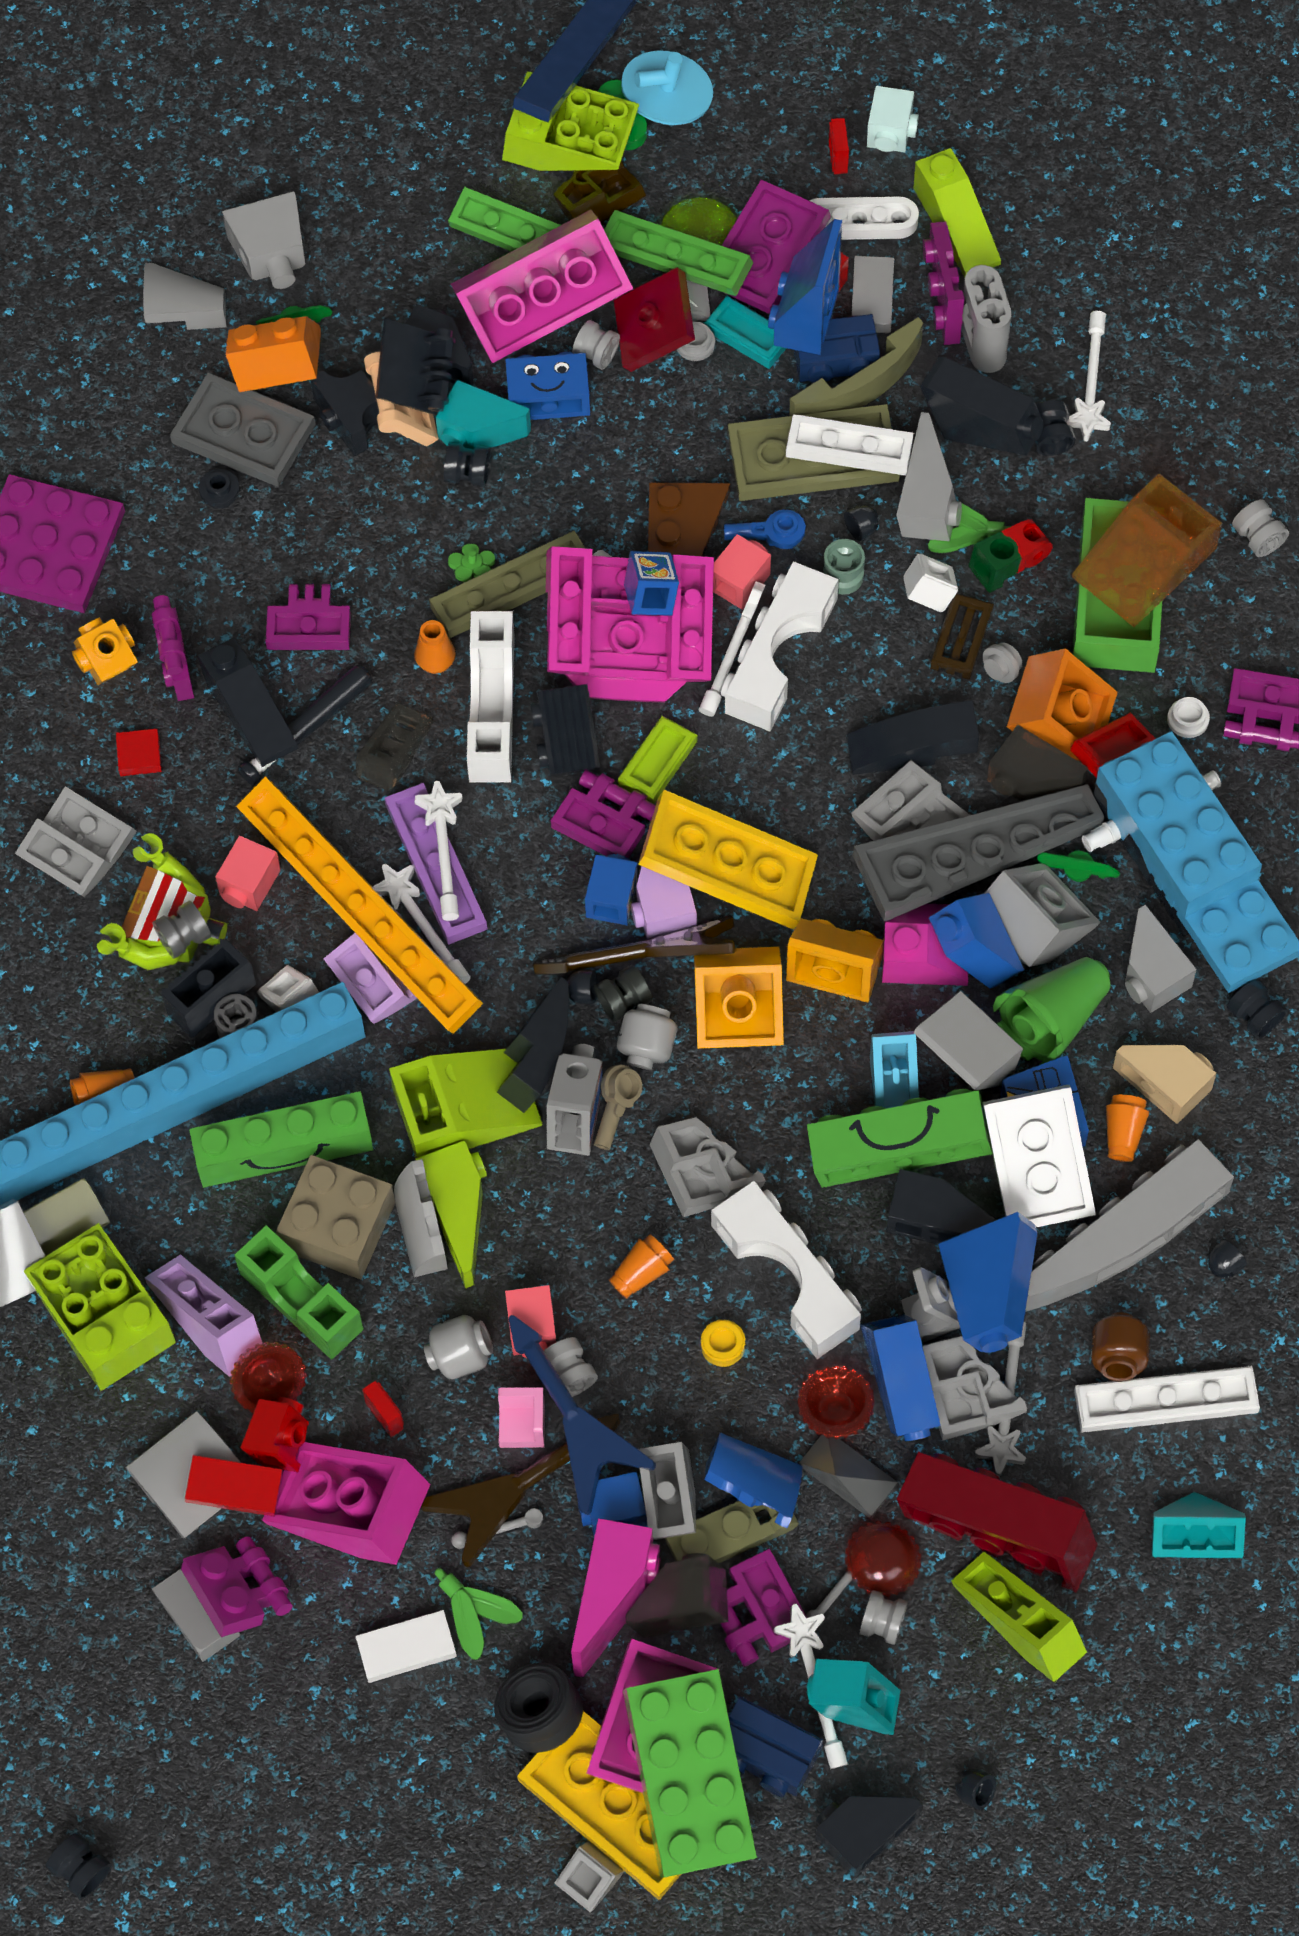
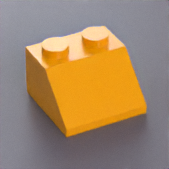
M801 918L788 943L786 981L869 1003L882 960L884 940L878 939L872 933L864 930L851 932L836 928L826 920L814 919L810 921Z
M779 947L736 948V952L731 954L694 955L698 1049L784 1045L782 965Z

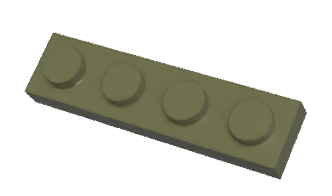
M575 530L429 599L430 608L437 620L444 626L449 639L471 628V611H509L546 593L547 550L552 546L586 549Z

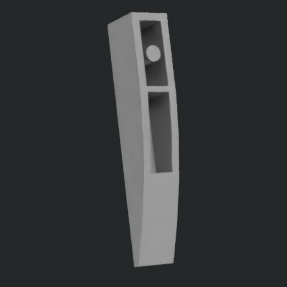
M1199 1139L1188 1148L1180 1145L1167 1156L1164 1161L1166 1165L1158 1172L1153 1174L1152 1171H1148L1133 1184V1191L1122 1200L1119 1197L1113 1198L1100 1210L1099 1219L1090 1226H1087L1086 1223L1079 1225L1068 1235L1065 1246L1056 1253L1052 1249L1048 1250L1033 1264L1034 1270L1031 1272L1025 1312L1052 1304L1089 1289L1130 1268L1161 1248L1229 1194L1234 1176Z

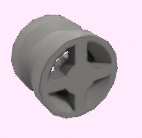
M589 320L580 329L575 339L572 353H586V358L592 360L595 367L603 370L610 364L617 351L620 335L612 330L605 332L600 329L598 323Z
M873 1590L863 1617L860 1634L867 1637L876 1634L882 1636L886 1643L895 1645L908 1601L900 1598L891 1601L885 1599L881 1592Z

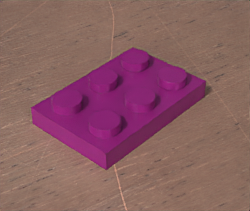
M760 180L721 245L750 255L753 261V265L736 297L730 294L727 295L770 314L772 305H779L782 296L777 294L782 271L789 272L793 257L825 228L831 218L829 210L764 180Z

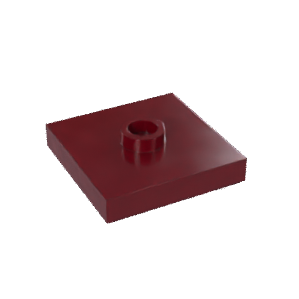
M678 267L614 299L617 329L620 335L619 344L622 366L628 371L632 372L695 340L686 273Z

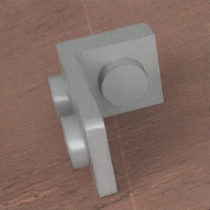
M922 1267L913 1270L918 1293L902 1299L901 1302L905 1315L917 1320L921 1342H927L959 1329L960 1325L948 1281Z

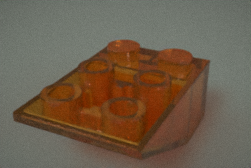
M1158 474L1130 500L1072 573V578L1135 627L1217 549L1222 523L1161 474Z

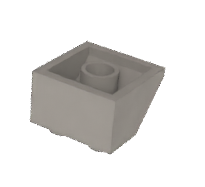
M1043 863L1002 871L984 893H990L1021 963L1029 967L1050 963L1094 930L1100 923L1061 879Z

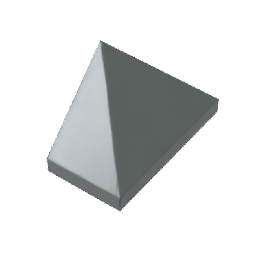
M827 1429L799 1462V1465H802L806 1472L870 1519L898 1485L896 1480Z

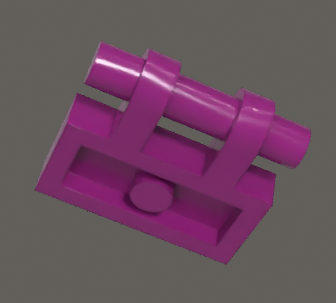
M160 595L153 599L155 611L152 613V621L158 643L159 658L164 662L161 664L166 687H175L178 701L192 699L194 694L176 607L171 608L168 596Z
M1234 668L1227 712L1243 715L1242 723L1226 720L1223 737L1239 739V744L1252 745V741L1277 745L1276 750L1288 752L1290 748L1299 749V732L1293 731L1294 723L1299 724V679ZM1256 717L1281 721L1280 728L1255 725Z
M585 770L579 780V785L590 791L585 795L572 788L551 819V828L605 856L619 854L629 858L645 833V825L634 819L641 816L651 821L656 805L647 801L645 794L637 790L631 793L614 784L615 780L605 774L598 776ZM608 799L622 806V808L618 812L603 804L602 801Z
M244 1537L237 1542L236 1548L241 1557L235 1559L231 1558L225 1546L183 1559L181 1571L220 1637L262 1625L265 1615L263 1608L272 1606L277 1616H283L292 1609V1604L287 1597L288 1588L280 1577L274 1576L269 1568L270 1559L262 1547L255 1545L251 1537ZM253 1576L260 1587L250 1589L244 1578Z
M770 1548L729 1568V1574L735 1586L723 1591L717 1578H712L701 1585L708 1599L705 1605L712 1617L718 1618L727 1635L724 1639L731 1653L736 1652L743 1666H748L759 1659L752 1643L762 1637L771 1653L790 1644V1639L774 1633V1628L790 1623L791 1606L793 1604H797L806 1617ZM743 1601L754 1619V1622L744 1627L733 1609L735 1605Z

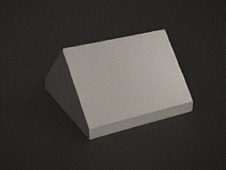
M961 991L922 1022L913 1032L974 1090L1002 1086L1004 1079L1014 1075L1023 1050L1017 1042Z

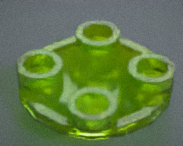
M698 197L685 199L672 206L663 217L661 226L722 245L737 219L727 206L717 200Z

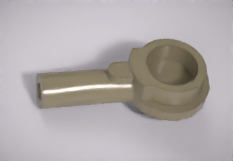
M625 1065L611 1066L602 1077L601 1091L607 1104L594 1142V1146L600 1149L610 1150L620 1117L623 1116L625 1108L633 1107L634 1102L640 1097L642 1092V1080L639 1074Z

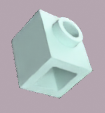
M881 86L875 87L868 122L867 147L877 148L885 152L898 151L905 153L908 137H916L919 114H913L914 91Z

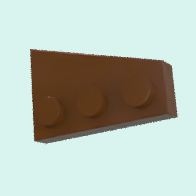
M649 483L648 552H669L671 556L705 557V550L710 537L715 532L718 517L730 494V483Z

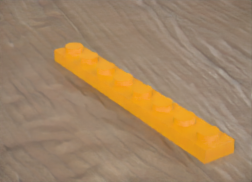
M264 777L236 806L448 1031L454 1034L481 1007L483 1002L271 780Z

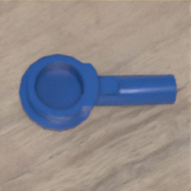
M783 509L771 514L766 522L724 524V539L733 540L738 534L745 539L766 540L769 546L791 549L801 542L805 536L806 525L804 519L798 513Z

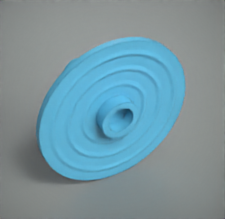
M651 51L638 55L627 64L621 79V87L625 99L639 104L637 113L661 124L682 125L693 122L707 112L713 98L712 83L704 69L695 61L678 52Z

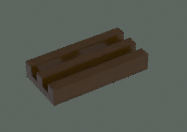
M960 594L954 596L931 661L930 669L938 671L939 667L947 669V674L962 673V678L970 680L993 613V603ZM960 605L965 606L967 610L951 658L943 657ZM979 610L982 611L966 662L964 663L959 661L975 612Z

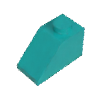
M459 380L456 381L447 397L449 398V403L444 405V411L438 412L436 416L438 438L447 446L449 442L462 443L465 448L470 449L475 448L477 445L492 448L527 437L531 431L529 408Z
M816 1659L814 1674L810 1675L807 1683L809 1704L828 1719L886 1735H894L900 1689L869 1662Z

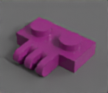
M289 584L288 606H267V650H350V606H331V584H322L321 598H315L314 584L305 585V598H299L298 584Z

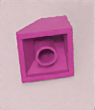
M925 904L891 920L884 921L882 983L968 986V972L946 957L929 920L930 916L950 904Z

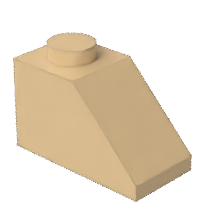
M1122 1045L1116 1051L1113 1065L1115 1071L1176 1124L1212 1090L1216 1077V1072L1213 1071L1214 1069L1210 1061L1198 1052H1191L1185 1045Z

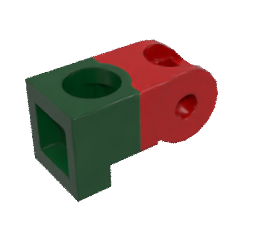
M1027 519L975 543L968 567L986 590L991 593L1003 587L1004 580L1016 575L1025 568L1033 567L1043 561L1050 554L1053 544L1032 519Z

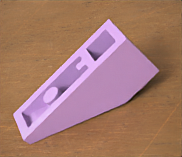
M641 866L636 886L637 902L631 903V911L635 927L644 928L646 939H653L697 925V913L690 887Z
M181 1254L145 1277L147 1285L205 1357L229 1377L265 1354L254 1315Z

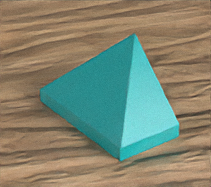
M1193 1492L1153 1512L1152 1557L1243 1558L1245 1513Z

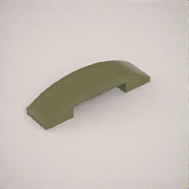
M917 317L887 336L885 356L833 389L821 378L791 397L789 416H793V414L804 415L861 408L881 396L904 375L915 359L922 343V320Z

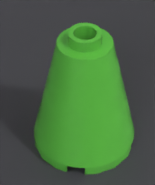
M1083 957L1011 987L997 996L994 1002L993 1011L995 1012L999 1009L1002 1019L997 1025L1023 1048L1021 1058L1027 1061L1036 1058L1042 1061L1039 1065L1060 1058L1109 992L1111 986L1110 975L1107 968L1100 961Z

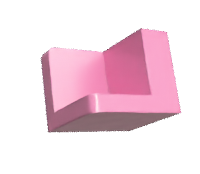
M543 1387L498 1388L500 1448L544 1447L545 1401Z

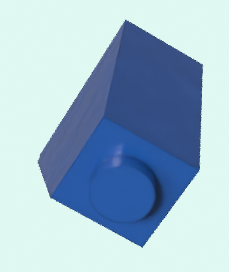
M1019 1212L938 1244L963 1341L980 1352L991 1353L1002 1350L1008 1345L1009 1341L1022 1336L1038 1232L1036 1225Z
M901 1314L860 1324L891 1433L896 1436L903 1435L905 1441H913L930 1436V1428L941 1426L917 1320Z

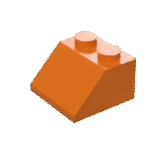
M304 316L281 318L275 322L259 325H242L236 329L228 330L226 357L238 391L244 392L317 379L321 338L319 324Z
M1066 648L1029 656L1007 727L1032 748L1079 760L1070 751L1071 746L1075 740L1108 724L1118 692Z

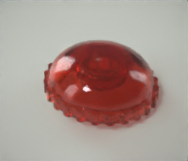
M278 1342L256 1344L254 1347L248 1348L244 1354H241L238 1361L234 1363V1369L230 1372L232 1378L229 1380L232 1385L231 1392L235 1395L234 1398L239 1404L251 1413H254L259 1399L277 1402L279 1397H285L297 1401V1397L303 1392L302 1388L306 1385L304 1381L307 1377V1374L304 1372L306 1366L302 1363V1358L297 1352L286 1344L280 1345Z
M833 1366V1368L824 1367L823 1370H816L814 1375H809L808 1380L802 1383V1389L799 1390L798 1398L799 1414L802 1415L803 1422L808 1424V1428L815 1430L816 1434H822L826 1438H847L848 1435L857 1434L859 1429H864L865 1424L870 1422V1415H873L874 1407L873 1390L870 1389L869 1382L864 1380V1376L858 1375L855 1370H848L847 1367L839 1368L838 1366Z
M877 1521L875 1524L868 1523L866 1527L861 1526L858 1532H854L852 1539H849L847 1542L848 1548L845 1549V1565L848 1566L847 1573L851 1574V1580L856 1582L860 1589L864 1588L869 1594L874 1590L881 1592L885 1597H889L891 1594L898 1595L900 1591L905 1592L908 1586L914 1584V1579L918 1578V1570L921 1568V1554L918 1552L919 1546L915 1544L914 1537L909 1536L908 1531L902 1530L899 1525H891L890 1522L881 1523V1521Z

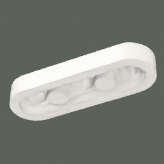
M905 197L815 198L810 200L829 210L831 218L827 225L834 219L842 220V240L901 239L912 235L918 226V208L913 201ZM901 220L903 223H894L893 221ZM862 221L864 224H855L854 222Z

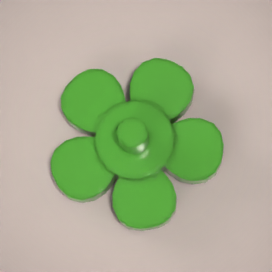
M475 544L464 545L462 547V554L452 553L448 558L449 567L455 570V578L462 582L471 580L472 575L475 578L490 571V567L495 563V556L491 551L487 550L479 554V547Z

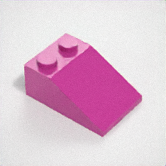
M304 1442L296 1456V1460L301 1464L299 1472L284 1470L275 1517L264 1515L262 1521L267 1525L358 1558L397 1565L430 1483L406 1459Z
M598 1518L571 1650L574 1676L584 1677L646 1597L648 1584L656 1585L661 1558H659L660 1545L653 1544V1528Z
M631 1639L628 1642L586 1774L643 1793L623 1690L643 1684L717 1670V1668Z

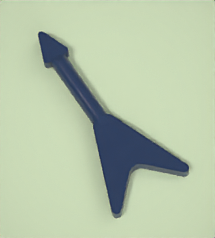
M511 1315L509 1323L515 1351L519 1354H525L563 1415L564 1431L579 1509L585 1515H589L593 1508L599 1474L605 1464L617 1463L654 1470L656 1463L585 1410L578 1407L540 1346L539 1342L542 1341V1336L517 1317Z

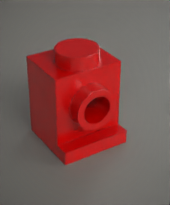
M279 1397L277 1402L259 1399L240 1448L261 1466L298 1473L301 1464L296 1460V1456L306 1439V1430L309 1425V1421L301 1415L304 1406L295 1400L285 1397Z

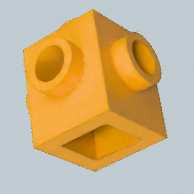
M99 617L78 629L82 636L73 642L77 648L72 651L73 657L83 673L90 671L97 685L104 683L138 663L130 649L135 646L134 640L124 624L117 626L114 619L103 623ZM98 644H105L108 647L109 654L102 653L98 648Z

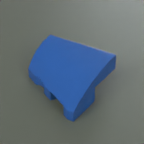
M719 1433L706 1463L704 1480L732 1494L737 1500L749 1507L764 1505L778 1511L775 1523L788 1529L798 1498L803 1466Z

